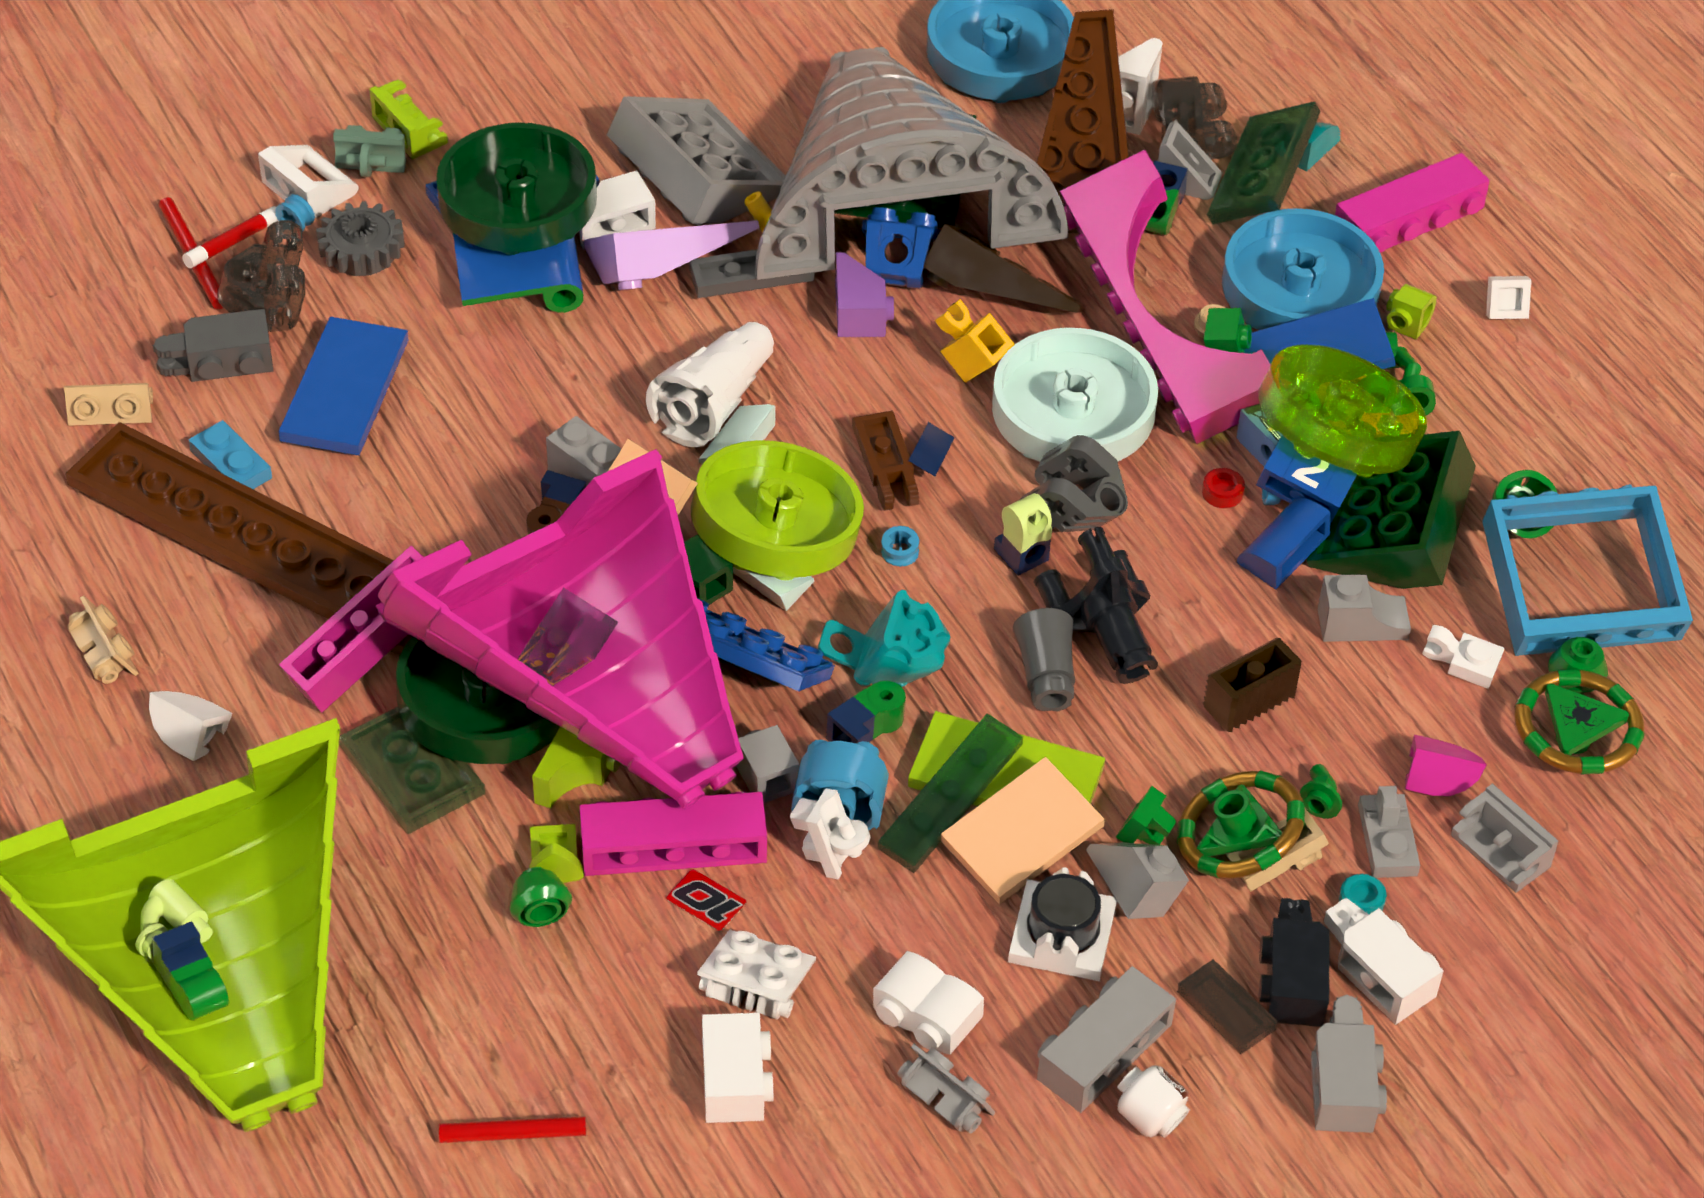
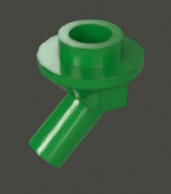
M1317 764L1310 770L1312 781L1303 785L1300 795L1306 810L1310 814L1323 819H1331L1341 811L1342 799L1337 792V785L1324 765Z

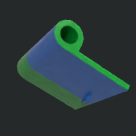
M453 232L463 306L543 293L546 306L558 313L573 311L582 304L584 293L574 237L545 249L507 255L500 251L468 244Z

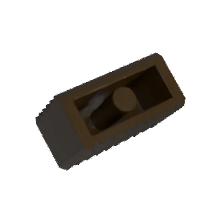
M1275 638L1207 674L1208 680L1206 681L1208 685L1205 686L1207 689L1204 691L1206 696H1204L1205 701L1202 702L1204 708L1226 731L1233 732V728L1240 729V724L1246 725L1247 720L1253 721L1254 716H1261V712L1267 713L1268 709L1274 710L1275 705L1281 706L1282 701L1288 702V698H1295L1302 660L1281 638Z

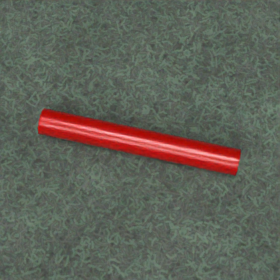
M586 1116L439 1124L440 1143L586 1136Z

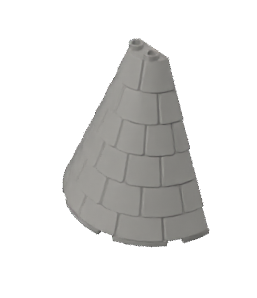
M876 47L873 49L864 48L850 52H838L830 59L831 66L825 75L815 101L814 109L804 128L803 136L795 151L792 164L785 176L780 194L759 241L755 275L756 279L760 280L835 270L834 210L989 190L988 241L991 249L1067 239V219L1063 203L1049 176L1035 161L990 131L984 124L967 114L958 105L940 95L932 86L917 78L910 70L890 57L886 48Z

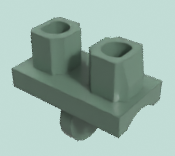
M348 125L345 130L335 129L333 141L335 144L336 168L360 170L361 177H370L372 171L404 173L406 168L405 139L400 129L386 128L382 132H372L365 130L362 126Z

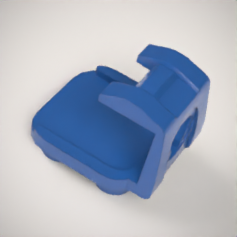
M873 207L872 214L867 216V220H863L861 229L866 237V267L883 278L887 285L921 289L924 282L922 272L930 242L934 243L941 231L937 229L938 224L935 221V216L927 213L912 212L911 219L907 220L906 223L899 222V217L896 216L895 210ZM894 237L903 238L902 242L908 248L907 258L903 262L896 264L889 262L885 257L886 246L894 241Z

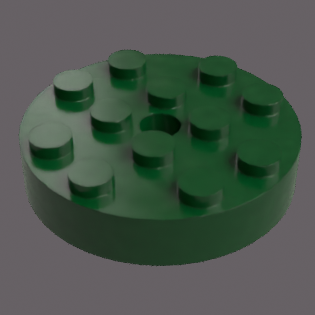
M519 122L498 124L477 130L456 142L440 161L437 170L440 213L447 226L456 235L464 239L466 243L484 249L500 251L507 255H515L520 252L536 251L554 246L573 238L587 224L594 213L597 203L594 160L586 147L576 138L550 126Z
M413 636L400 654L396 669L397 707L400 717L407 730L417 741L451 761L474 764H508L545 748L553 741L560 728L555 723L529 710L526 704L477 678L476 674L434 651L426 646L425 642ZM483 687H486V696H483Z

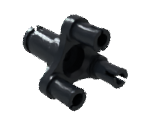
M1095 527L1096 536L1094 537L1090 528L1078 537V542L1082 546L1092 567L1090 571L1091 578L1079 593L1070 599L1060 578L1061 575L1056 569L1039 574L1033 582L1035 587L1038 588L1046 608L1063 610L1072 617L1073 631L1096 633L1113 670H1116L1117 680L1123 684L1133 683L1150 675L1148 669H1145L1143 665H1147L1149 670H1155L1158 666L1154 655H1151V647L1135 616L1138 610L1150 599L1151 595L1144 581L1138 580L1128 559L1127 552L1125 550L1113 552L1105 536L1104 529L1102 527Z

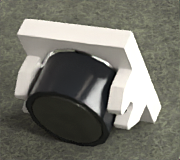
M1063 867L1055 872L1053 876L1045 878L1042 882L1027 879L1009 950L1008 963L1100 981L1117 900L1115 897L1099 894L1094 887V882L1085 871H1081L1079 876L1069 874L1068 868ZM1029 934H1032V935H1033V937H1034V939L1037 941V943H1034V942L1032 941V939H1031V937H1030ZM1087 946H1091L1085 952L1078 953V951L1085 949Z

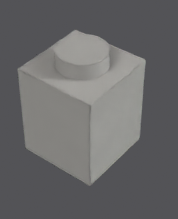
M778 725L763 730H754L738 738L744 759L736 767L750 792H762L763 803L794 793L799 772V762Z

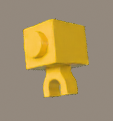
M961 299L947 308L948 311L935 320L941 330L953 337L940 352L965 383L994 366L1015 345L990 313L973 323L969 311Z

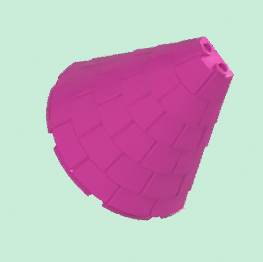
M657 449L593 478L556 522L468 564H465V562L472 553L463 540H459L390 574L378 593L381 603L376 605V609L384 621L425 642L429 648L475 673L477 678L526 704L529 710L578 736V740L627 766L630 772L677 800L682 809L699 800L705 794L703 789L708 785L716 791L737 776L732 768L740 763L744 757L730 711L718 656L713 649L703 602L697 599L674 499L669 498L661 464L662 456ZM560 641L566 642L567 644L571 645L572 647H574L575 649H577L578 651H580L581 653H583L591 659L579 668L575 669L574 671L566 675L565 677L555 682L554 684H550L549 682H547V680H549L550 682L555 681L556 679L560 678L561 676L571 671L572 669H574L575 667H577L578 665H580L588 659L580 653H578L577 651H575L574 649H572L571 647H569L568 645H566L565 643L561 642L554 648L550 649L546 653L542 654L538 658L534 659L533 661L525 665L526 662L530 661L531 659H533L534 657L541 654L542 652L549 649L550 647H552ZM564 647L567 649V652L560 653L558 649ZM553 655L555 659L549 661L546 659V656ZM577 655L581 660L575 663L569 658ZM564 662L570 667L562 670L558 665ZM541 663L543 667L535 668L534 664ZM552 670L558 675L550 678L546 673Z

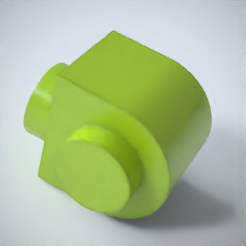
M1404 284L1400 290L1395 288L1386 306V310L1390 312L1387 316L1388 329L1417 340L1433 315L1437 301L1436 295L1408 284Z

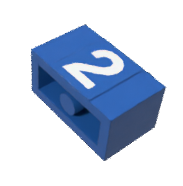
M1285 428L1263 468L1256 486L1289 503L1297 498H1306L1322 505L1330 511L1331 524L1361 467L1353 464L1344 454L1331 452L1315 444L1309 436L1299 432L1294 433Z

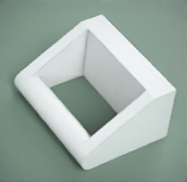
M1151 38L1118 57L1126 132L1141 134L1156 101L1163 45L1162 41L1158 38Z
M309 145L270 146L258 153L262 183L284 201L291 194L304 198L312 207L315 218L351 198L358 191V185ZM307 163L328 181L314 182L298 168Z

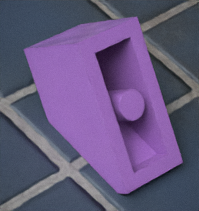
M836 252L835 287L838 337H886V321L894 320V297L886 296L885 280L846 253Z

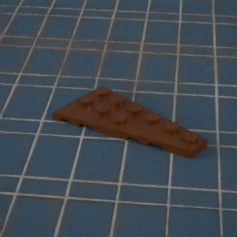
M1113 9L1075 12L1036 162L1049 176L1064 207L1065 204L1060 193L1061 190L1129 157ZM1076 227L1071 230L1068 229V234L1078 233Z

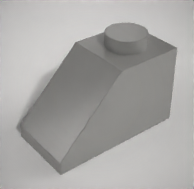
M1126 842L1090 844L1086 849L1128 919L1163 917L1189 881L1177 862L1175 855L1165 845Z

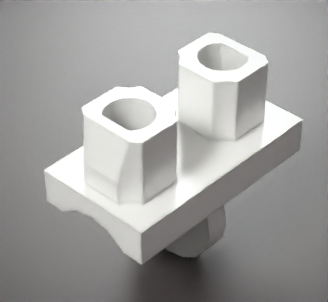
M825 788L818 801L801 798L791 813L790 819L794 828L809 831L803 840L802 847L806 859L821 862L825 875L828 878L839 879L842 874L841 866L843 861L848 856L852 858L859 857L862 854V850L869 844L870 833L868 827L864 822L850 820L847 817L837 790Z

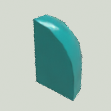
M1309 123L1292 133L1282 142L1275 155L1307 172L1340 141L1341 131L1338 126L1330 123Z

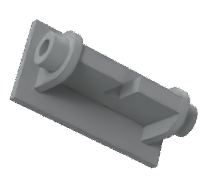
M913 1043L911 1048L919 1057L914 1063L910 1060L906 1061L898 1071V1076L902 1078L901 1084L905 1088H908L928 1105L939 1092H942L944 1096L935 1106L934 1110L960 1132L966 1130L968 1133H973L982 1121L978 1114L983 1109L992 1116L996 1113L985 1101L990 1093L970 1076H967L961 1082L949 1072L954 1064L939 1051L931 1047L926 1054Z

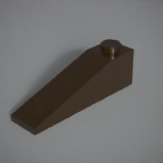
M945 224L926 256L924 268L929 270L927 278L946 289L949 284L957 287L1076 313H1082L1085 308L1084 304L1039 277L1038 279L1033 277L1032 273L1019 263L1006 257L1004 259L999 256L1000 251L995 248L991 249L990 245L955 225Z

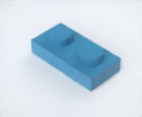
M224 420L188 439L190 451L204 465L252 489L272 479L271 467Z

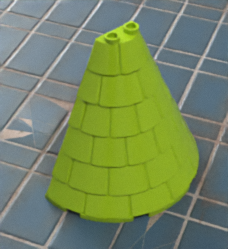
M337 718L247 750L249 775L71 841L63 819L0 841V890L10 898V902L55 942V947L99 987L98 990L141 1028L144 1031L143 1035L189 1076V1081L231 1123H241L244 1132L267 1125L272 1121L270 1114L289 1108L290 1113L293 1114L316 1105L318 1101L315 1093L323 1087L326 1031L323 1021L329 962L326 961L332 904V900L329 897L334 852L332 836L338 780L335 778L340 737V726ZM166 879L174 880L208 914L207 924L213 929V933L206 942L201 944L212 961L213 968L221 976L229 997L228 1006L193 1021L184 1014L154 966L153 959L141 955L136 949V941L141 934L140 915L142 908L149 900L152 889L159 882ZM163 916L159 918L158 924L164 925L168 931L174 929Z

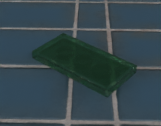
M1308 102L1249 117L1208 210L1207 216L1213 225L1280 210L1321 113L1316 102Z

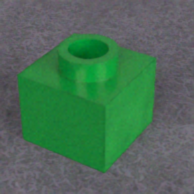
M1209 308L1204 334L1205 347L1236 353H1244V349H1250L1252 342L1251 326L1244 323L1241 308Z

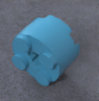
M825 740L813 741L808 745L807 752L801 758L791 810L793 811L801 798L818 801L825 788L837 790L846 815L850 820L864 822L868 830L873 827L877 829L880 825L889 776L884 761L879 758V749L870 742L865 741L858 743L845 741L828 742Z

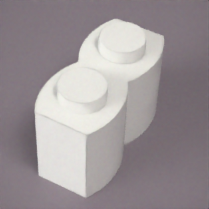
M907 951L873 989V1008L876 1010L878 1017L889 1026H899L905 1030L912 1031L916 1040L928 1050L933 1047L937 1051L950 1055L983 1017L984 997L966 982L945 974L928 959L910 951Z

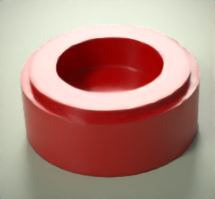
M1216 468L1205 475L1202 495L1214 507L1231 508L1242 501L1245 481L1238 472L1232 469Z

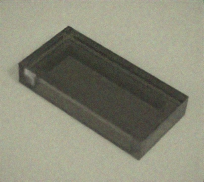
M1214 959L1178 984L1177 992L1240 1054H1243L1276 1030L1278 1021Z

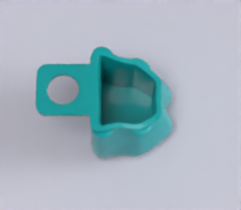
M900 590L888 602L866 635L835 620L827 621L820 637L818 649L824 653V656L855 670L854 680L860 685L867 686L879 681H892L903 687L942 668L945 660L944 650L950 643V634L935 609L928 602L921 604L910 598L906 590ZM842 634L846 636L852 644V651L848 654L836 651L830 642L831 635Z

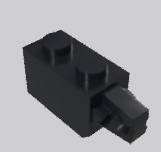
M1282 898L1278 918H1273L1270 936H1261L1259 963L1268 964L1267 975L1261 974L1259 1003H1267V1022L1322 1027L1329 1004V930L1321 922L1312 920L1308 900Z

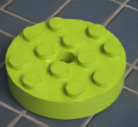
M756 440L724 447L709 456L700 467L696 479L698 484L694 489L690 507L692 523L705 544L719 556L733 563L734 568L774 576L780 580H792L793 578L814 576L827 572L844 562L853 551L863 518V498L858 486L849 474L827 457L795 444Z

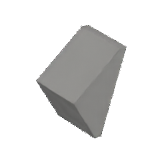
M1176 120L1170 122L1160 146L1158 161L1188 168L1185 195L1204 200L1213 198L1222 176V171ZM1160 175L1163 183L1169 185L1176 183L1172 176Z

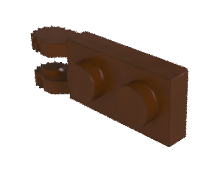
M886 411L852 417V428L872 485L877 488L878 499L882 509L885 511L894 508L895 499L890 484L902 482L904 498L908 505H918L919 492L914 478V467L908 461L910 456L894 412Z

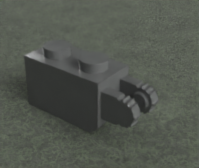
M265 309L190 318L184 324V333L159 336L158 339H155L156 341L153 345V351L159 357L156 363L157 370H159L161 375H165V377L191 374V380L195 382L274 372Z

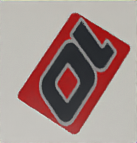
M691 869L666 897L669 902L718 931H722L746 904L744 898L695 869Z

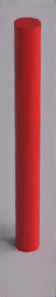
M170 197L163 198L159 202V208L184 254L198 247L173 199ZM207 261L193 267L192 269L213 308H224L228 300Z

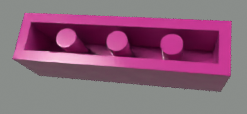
M1459 153L1338 203L1335 216L1345 219L1360 228L1371 238L1380 253L1390 247L1413 240L1421 234L1444 227L1450 222L1484 209L1490 180L1463 153Z
M412 546L408 547L279 664L294 686L321 713L408 635V633L384 621L376 609V605L381 603L378 593L390 574L423 558Z
M740 791L731 794L702 796L685 809H682L677 800L673 798H645L639 801L612 803L601 801L594 804L580 805L584 876L767 863V830L762 792L746 793Z

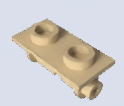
M148 383L64 386L68 426L117 424L118 422L123 424L152 422L150 404L153 403L152 387L148 386Z
M84 595L80 597L86 609L82 612H75L69 617L68 630L79 649L86 653L83 656L95 679L105 684L112 683L118 678V673L125 668L134 676L139 674L130 659L135 654L132 647L121 634H116L113 629L118 623L105 605L101 604L96 607Z

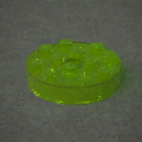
M1295 345L1281 350L1273 358L1258 391L1260 406L1267 417L1266 423L1292 442L1294 449L1299 454L1308 458L1316 457L1332 465L1352 470L1362 477H1371L1373 474L1392 473L1404 468L1411 461L1427 429V418L1424 409L1405 385L1377 365L1351 353L1331 347Z

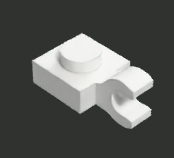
M1433 625L1422 654L1429 659L1449 663L1450 667L1447 674L1489 689L1505 648L1463 633L1461 640L1458 641L1445 627Z

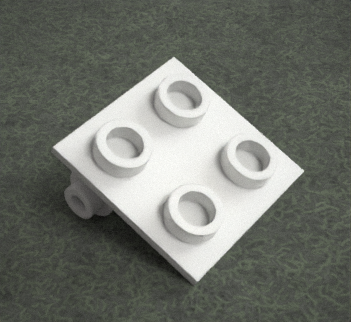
M729 929L698 970L697 975L702 976L699 989L706 991V997L727 1003L732 1001V1005L737 1007L741 1004L745 991H748L746 1010L752 1011L758 999L757 1013L777 1020L780 1016L788 1018L794 1004V1000L790 999V997L816 961V957L803 953L800 949L791 945L774 944L759 939L753 933Z

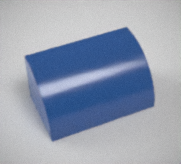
M1306 498L1294 499L1238 556L1237 563L1274 589H1277L1330 535V511L1312 500Z

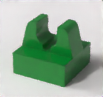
M1151 786L1136 804L1116 835V838L1123 843H1134L1139 839L1148 844L1160 845L1176 823V820L1161 806L1166 795Z

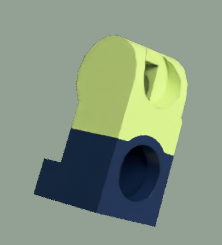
M1036 493L1004 507L1002 510L1004 530L1003 534L995 537L994 550L1019 576L1049 561L1052 536L1051 513L1044 499ZM1031 549L1035 552L1032 556L1025 558Z

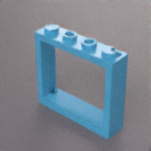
M1629 484L1619 489L1610 490L1586 488L1577 493L1566 494L1549 491L1532 497L1517 498L1514 495H1508L1507 499L1491 500L1482 523L1515 656L1552 653L1568 639L1574 637L1591 639L1601 648L1682 640L1693 618L1656 485L1632 487V484ZM1636 518L1660 608L1529 620L1507 530Z

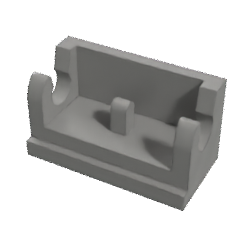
M1493 783L1460 810L1459 814L1464 819L1452 828L1451 836L1514 892L1517 893L1551 868L1559 841Z

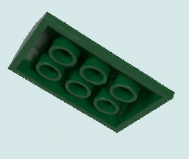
M1460 430L1344 444L1341 454L1347 456L1353 464L1361 468L1330 524V535L1307 558L1309 567L1341 575H1367L1368 581L1401 589L1443 585L1476 468Z

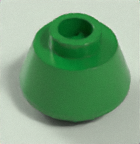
M1585 637L1568 639L1552 653L1548 662L1549 672L1579 669L1600 674L1604 677L1608 676V667L1602 648L1595 641ZM1583 686L1563 687L1576 693L1595 691Z
M542 867L529 868L522 872L513 884L509 906L510 914L515 920L525 926L541 927L550 925L560 920L566 914L572 903V895L570 890L553 871Z

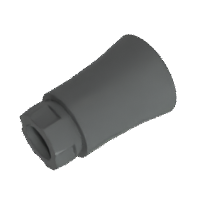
M1041 608L1029 611L1021 615L1014 622L1013 632L1021 651L1027 687L1031 692L1033 705L1040 711L1057 712L1064 710L1072 705L1071 701L1074 698L1073 619L1067 612L1055 608Z

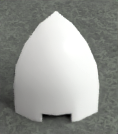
M150 692L149 712L153 727L160 739L172 750L192 761L205 756L209 752V749L204 746L212 739L216 731L224 734L228 727L232 713L210 701L181 692Z

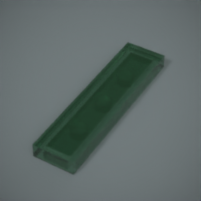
M987 713L880 838L878 849L915 873L941 842V833L960 820L1023 745V736Z

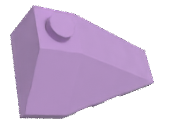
M746 221L612 233L584 240V248L603 284L618 283L619 290L642 288V280L661 276L759 229V222Z

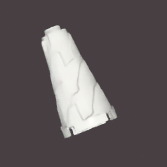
M748 322L734 331L723 334L709 346H703L686 359L676 362L652 380L646 392V405L653 423L655 424L661 419L667 426L661 433L672 441L688 447H701L712 440L719 433L725 420L742 401L740 397L755 380L756 372L773 353L774 341L770 330L757 322Z

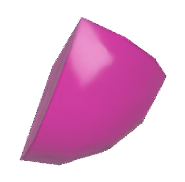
M1414 734L1409 757L1413 758L1409 773L1406 774L1405 789L1431 796H1452L1466 791L1476 783L1487 764L1472 751L1458 745Z

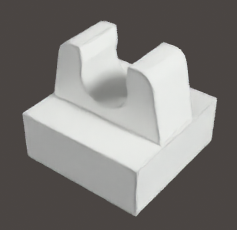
M1528 276L1488 277L1486 316L1489 319L1529 318L1531 279Z

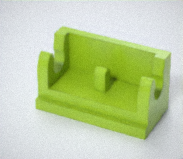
M395 80L381 87L374 86L369 88L372 117L384 130L386 128H397L402 131L405 139V152L412 160L448 144V135L438 129L443 125L439 118L428 119L412 102L408 94L399 95L396 98L392 96L396 91L406 88L407 85L402 80Z

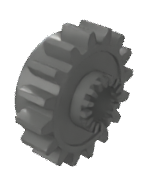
M362 201L359 208H354L352 204L346 203V210L343 212L334 208L331 210L332 219L323 217L321 219L322 228H317L316 231L320 257H326L327 266H334L340 273L353 276L372 275L389 268L394 259L401 257L400 248H405L402 220L395 219V211L393 210L383 213V207L380 203L373 208H368L366 201Z

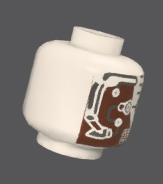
M1136 1066L1123 1078L1117 1087L1123 1092L1117 1105L1119 1113L1146 1137L1160 1134L1165 1138L1182 1122L1190 1111L1185 1105L1189 1097L1187 1090L1161 1066H1150L1144 1072Z

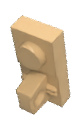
M1306 809L1305 825L1300 837L1282 860L1263 872L1241 877L1250 892L1289 870L1293 865L1301 871L1304 867L1322 858L1321 849L1329 843L1325 834ZM1286 818L1276 823L1282 832L1286 827ZM1266 847L1227 853L1230 862L1244 860Z

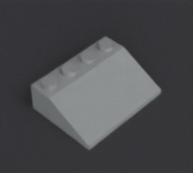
M624 96L607 133V136L618 146V151L628 157L639 168L641 175L650 179L661 190V195L671 201L682 212L685 220L695 225L723 223L749 211L744 200L754 192H761L767 203L778 198L786 176L709 99Z

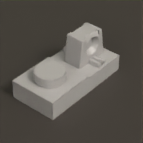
M1380 786L1376 795L1360 796L1358 808L1372 876L1375 878L1418 876L1420 862L1405 794H1397L1396 786Z

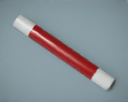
M276 206L268 208L183 254L184 264L188 268H193L278 222L275 214Z

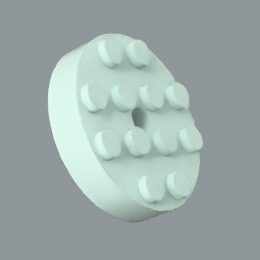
M1050 329L1022 339L1002 357L994 376L992 412L995 423L1003 437L1027 458L1040 462L1047 452L1077 435H1084L1097 441L1117 461H1120L1139 449L1152 431L1157 406L1158 384L1154 371L1148 361L1135 348L1123 340L1091 329Z

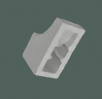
M1324 575L1317 608L1323 642L1409 640L1411 627L1405 596L1388 595L1373 589L1368 584L1367 575Z

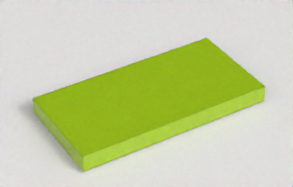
M935 711L909 774L908 787L979 806L1046 757L1091 804L1104 769L1105 757Z

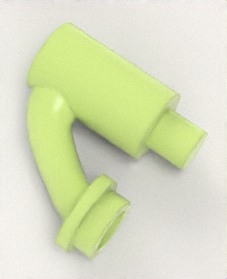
M163 880L152 889L149 900L142 908L140 915L141 934L137 938L136 949L141 955L153 959V937L168 931L164 925L158 924L161 916L174 928L192 921L201 935L200 942H206L213 933V929L207 924L208 914L174 880Z

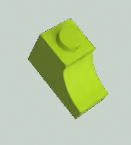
M560 727L532 776L534 803L551 809L562 795L576 787L587 784L603 786L611 771L616 772L621 763L578 740V736Z

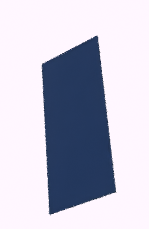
M928 422L908 461L936 476L955 437Z

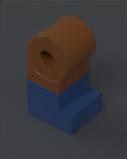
M547 470L541 480V504L532 509L527 515V534L529 535L556 522L585 489L586 481Z

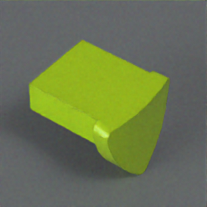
M576 824L530 827L532 861L529 868L542 867L553 871L563 883L581 880L584 877L583 866L577 856Z

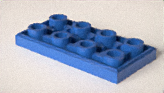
M1374 298L1252 332L1250 349H1244V353L1253 354L1262 349L1279 378L1284 396L1307 388L1312 390L1396 366L1394 354Z
M330 316L278 431L280 441L360 456L408 343V330Z
M701 600L713 649L719 658L796 691H802L831 679L835 665L833 662L823 659L824 653L821 650L808 645H799L797 648L784 642L785 636L783 634L766 628L757 631L746 626L747 620L729 612H723L722 615L708 610L709 604Z

